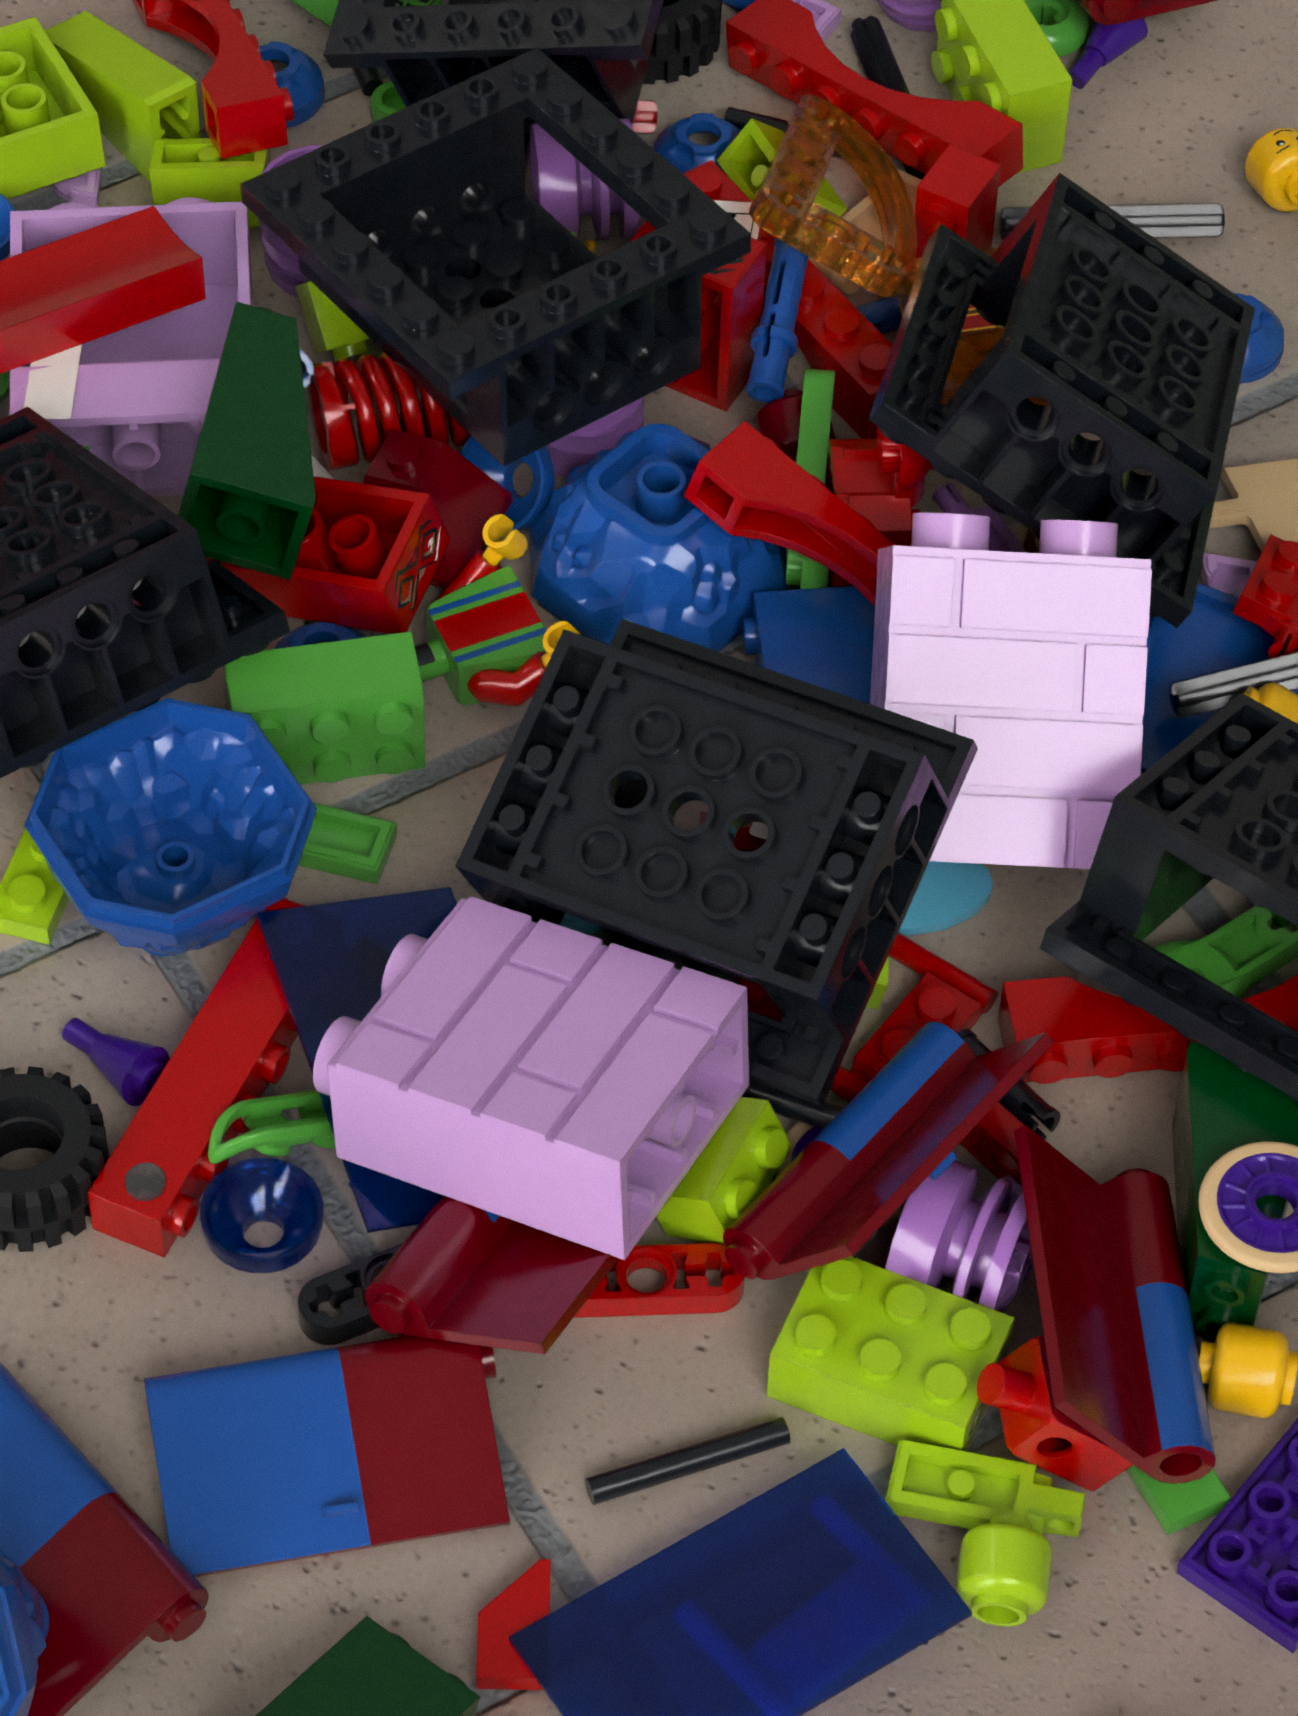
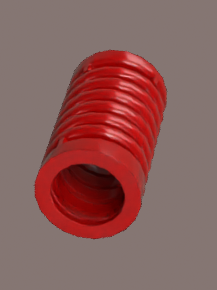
M385 352L381 353L378 359L371 354H364L357 359L356 364L346 358L339 359L334 364H332V361L313 364L314 376L311 375V382L308 385L309 399L319 449L328 471L356 466L359 463L357 438L350 412L354 410L363 457L369 463H372L381 448V442L373 407V396L378 409L383 443L391 429L402 431L395 403V391L399 400L403 431L426 437L417 398V386L421 395L428 438L448 444L447 424L451 439L455 445L459 447L464 446L471 437L446 411L444 413V409ZM348 392H349V394H350V397H351L353 403H349V400H348Z

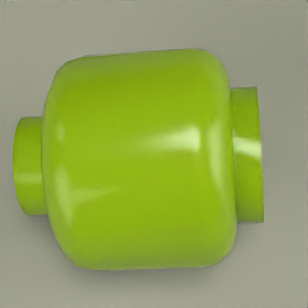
M1012 1514L992 1516L989 1523L971 1528L961 1542L956 1578L958 1597L970 1608L971 1615L987 1624L1009 1627L1023 1624L1028 1616L1038 1613L1048 1600L1053 1562V1551L1050 1542L1042 1534L1032 1530V1524L1029 1520Z

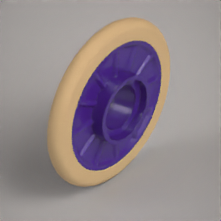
M1264 1141L1245 1144L1227 1152L1209 1168L1200 1187L1199 1212L1206 1232L1225 1254L1247 1267L1271 1273L1298 1272V1146L1282 1142ZM1266 1195H1277L1286 1199L1293 1207L1294 1212L1285 1218H1271L1264 1215L1258 1209L1256 1201Z

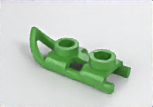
M313 1090L248 1099L231 1105L220 1115L212 1129L208 1147L209 1162L211 1164H218L251 1148L265 1155L281 1157L288 1155L292 1146L306 1144L309 1140L324 1148H336L330 1096ZM298 1108L301 1119L286 1120L281 1115L282 1110ZM243 1117L244 1124L251 1131L223 1143L222 1139L230 1125L235 1120Z

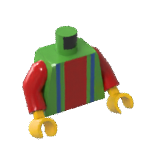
M503 514L494 515L484 525L482 533L485 543L489 546L485 552L478 550L451 584L426 608V642L415 646L422 682L443 676L456 701L463 705L482 702L516 707L523 705L533 697L563 630L565 629L580 635V632L567 621L556 622L546 630L512 567L509 565L502 568L499 562L503 558L508 560L517 559L527 549L526 536L518 529L512 530L514 522Z

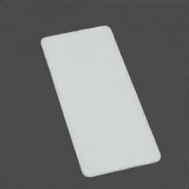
M82 344L30 364V367H48L29 371L24 408H31L44 419L71 418Z

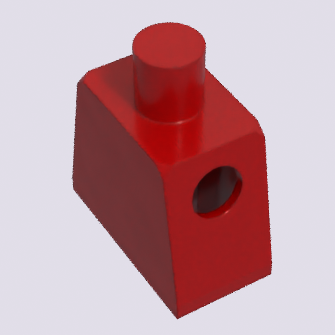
M1044 1335L1033 1337L998 1363H991L982 1370L977 1382L978 1398L984 1404L1000 1408L1006 1446L1013 1455L1093 1492L1133 1465L1054 1407Z

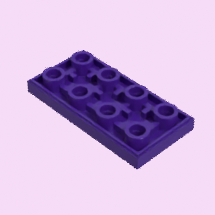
M1298 1418L1180 1559L1176 1572L1291 1653H1294L1298 1648Z

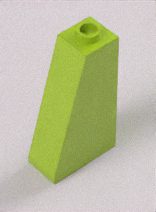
M87 11L45 30L97 111L101 133L149 182V167L154 139L201 138L197 82L191 76Z

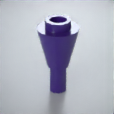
M1145 18L1115 25H1103L1095 21L1084 47V53L1068 71L1072 78V86L1083 89L1100 67L1107 65L1144 40L1148 34Z
M79 1018L71 1019L65 1025L62 1032L63 1039L87 1054L92 1063L122 1099L131 1106L142 1105L170 1060L168 1052L162 1047L109 1033L103 1034Z

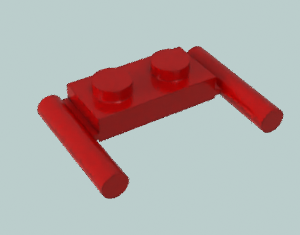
M898 932L888 956L923 976V978L855 1055L853 1067L848 1071L840 1066L830 1090L850 1102L927 1022L944 1024L956 1033L967 1029L971 1030L980 1019V1016L983 1013L986 1014L992 1008L998 997V991Z

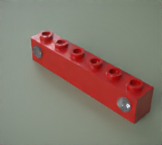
M285 898L267 907L265 912H260L87 1194L92 1228L94 1230L164 1258L177 1236L184 1238L189 1234L199 1212V1199L208 1184L215 1186L220 1182L230 1159L228 1158L218 1164H211L209 1162L208 1147L212 1129L217 1119L228 1107L243 1100L261 1098L270 1082L277 1084L283 1077L290 1060V1047L299 1033L305 1035L311 1030L319 1012L315 1004H317L320 995L349 955L348 949H345L343 946L341 919ZM243 1117L235 1120L230 1125L222 1139L223 1143L236 1138L239 1133L244 1134L250 1131L244 1124Z

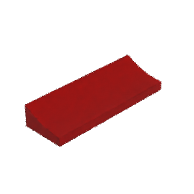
M152 206L1 260L0 374L206 299L202 257L179 239L162 218L156 207Z

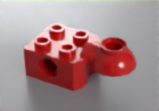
M877 426V438L829 439L825 486L856 513L866 517L879 532L896 546H911L913 513H920L919 509L911 508L923 496L926 474L929 470L935 469L929 460L905 444H898L889 440ZM830 570L828 587L853 586Z

